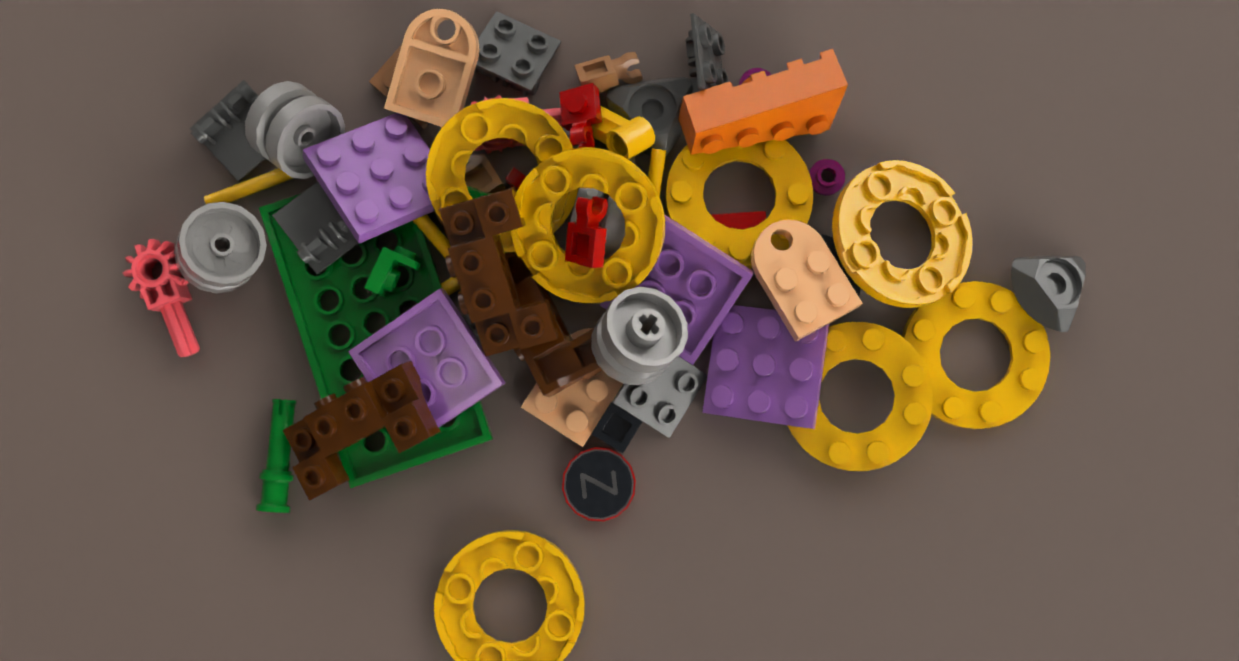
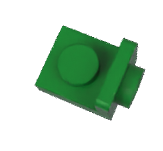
M396 245L394 251L383 247L364 288L385 297L387 291L393 292L398 284L401 272L397 269L400 264L417 272H420L423 266L415 261L417 254L406 248Z

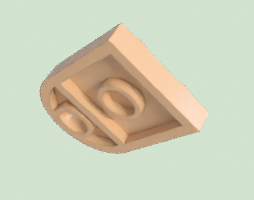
M432 9L420 14L410 23L404 35L384 109L443 127L453 115L464 108L479 57L477 34L465 18L447 9ZM444 20H452L456 27L455 34L448 40H441L437 32L439 24Z
M796 220L775 222L765 228L755 241L751 253L752 269L795 342L863 304L821 235L806 223ZM774 234L784 235L789 241V249L784 251L776 249L771 243V236Z
M593 328L576 331L571 334V337L574 340ZM601 371L587 380L581 379L551 397L543 396L536 383L521 408L584 447L623 383Z

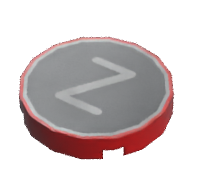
M593 447L581 451L570 460L563 473L562 490L566 503L577 515L590 521L603 522L618 517L629 507L635 495L636 479L632 466L623 455L610 448Z

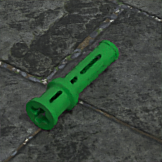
M272 399L273 406L266 469H262V473H259V479L263 482L261 500L256 505V511L290 513L291 507L287 505L289 482L294 480V475H292V471H289L291 446L283 430L294 424L297 401Z

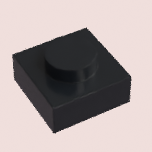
M611 402L593 430L592 435L624 453L642 421Z

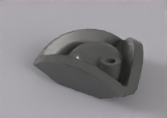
M686 77L642 81L609 89L606 100L610 111L628 120L640 116L651 124L655 133V143L652 147L643 151V153L651 156L652 148L666 150L667 155L675 146L682 133L678 120L683 96L692 94L693 85Z
M1030 256L1015 258L1011 268V281L1013 291L1021 307L1030 317L1043 326L1059 332H1068L1078 307L1086 276V263L1079 256Z

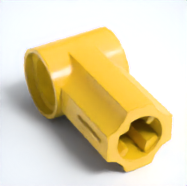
M601 106L602 123L592 125L595 139L606 144L608 151L617 153L628 160L652 147L655 143V133L651 124L640 116L628 120Z

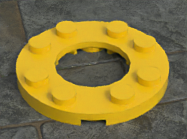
M506 98L483 100L469 105L453 115L436 135L426 164L428 195L441 221L439 209L473 199L465 182L466 164L472 152L482 143L495 138L514 139L527 146L536 157L539 165L557 153L573 149L568 136L560 124L548 113L532 104ZM578 189L566 193L558 201L552 215L553 233L560 228L569 216L574 206ZM511 231L500 233L504 252H515Z
M771 140L756 143L745 148L738 146L721 149L713 154L699 153L694 155L690 154L686 145L676 157L669 172L666 186V210L668 217L744 266L752 268V248L765 228L782 220H796L808 223L813 206L812 180L802 157L786 140ZM735 161L751 163L762 169L770 178L775 191L774 208L768 218L755 227L743 230L728 228L715 221L707 211L703 198L704 184L710 174L718 167ZM774 234L771 236V243L776 249L781 251L789 249V241L784 235Z
M593 147L573 148L562 151L535 167L525 177L516 192L515 201L520 217L524 218L526 225L511 230L515 251L518 258H522L526 267L533 274L532 278L544 289L558 297L579 303H602L614 300L623 291L639 285L651 272L660 256L665 238V216L658 192L639 167L617 153ZM578 188H594L608 194L616 202L625 219V236L620 248L611 257L604 259L603 267L589 268L565 261V251L558 245L552 231V215L558 201L566 193Z
M899 160L880 162L860 172L846 184L836 201L833 212V240L842 266L851 279L864 292L888 305L914 308L939 300L958 286L970 264L972 232L967 213L962 215L952 197L955 194L953 189L931 170L912 162ZM893 200L905 202L917 209L927 221L931 232V250L927 260L919 267L913 269L897 268L891 265L890 261H885L881 257L878 245L870 236L872 230L870 228V220L875 209L882 203Z
M978 281L959 283L952 292L939 300L917 307L909 317L902 333V337L909 341L921 355L930 373L934 394L931 415L944 423L956 427L983 429L1000 426L1012 421L1023 414L1035 402L1045 385L1049 373L1050 347L1044 326L1026 313L1014 292L993 283ZM980 319L990 322L999 329L1009 343L1011 360L1007 373L999 383L984 391H970L958 387L947 377L941 366L940 348L943 338L952 326L963 320Z
M845 322L829 327L822 381L828 371L840 362L853 359L870 361L880 367L891 380L894 401L890 414L885 422L871 431L862 433L846 432L829 422L822 412L819 401L815 429L787 426L800 446L820 462L847 471H870L898 461L919 442L926 431L932 414L933 385L923 358L904 337L891 329L874 323Z
M519 530L492 532L471 541L463 547L444 569L434 599V617L439 637L445 649L455 661H563L577 641L585 613L582 582L568 556L549 540L539 535ZM508 568L521 570L536 578L544 590L547 601L545 620L538 631L525 640L513 643L498 641L486 634L476 620L473 607L476 591L482 581L492 573Z

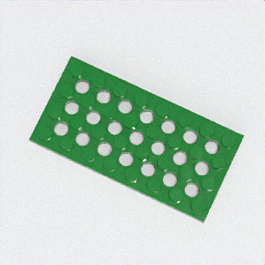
M297 194L259 207V211L320 398L322 399L333 393L338 398L346 393L343 387L353 382L346 379L343 373L344 365L348 361L353 360L348 351L373 335L367 329L368 318L374 313H381L387 325L402 315V307L407 302L415 301L419 303L442 288L426 236L413 220L385 233H394L397 236V245L416 253L415 261L419 262L423 267L420 272H417L400 264L399 267H405L408 270L409 280L404 286L395 287L393 292L387 291L385 297L373 292L370 297L360 299L355 292L356 284L362 279L369 278L381 252L378 244L379 239L385 233L358 244L363 252L359 262L348 264L343 255L328 266L322 275L313 276L309 270V263H305L297 254L298 249L272 216L300 195ZM333 290L339 297V303L335 309L325 311L320 303L321 297L325 292ZM339 325H345L350 330V339L343 346H337L332 340V332ZM481 400L456 416L455 422L450 427L441 426L439 428L441 432L401 453L398 452L386 427L379 430L385 436V445L381 450H371L367 446L366 438L339 451L342 465L350 479L348 481L350 488L493 440L494 438Z

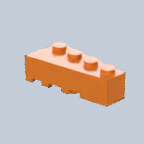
M829 49L820 52L819 60L807 64L803 63L802 58L787 63L788 70L766 76L765 71L751 74L741 85L735 87L731 82H726L683 96L678 120L690 154H713L721 149L738 146L745 148L760 142L771 140L784 141L793 136L804 134L817 135L830 130L848 86L834 50Z

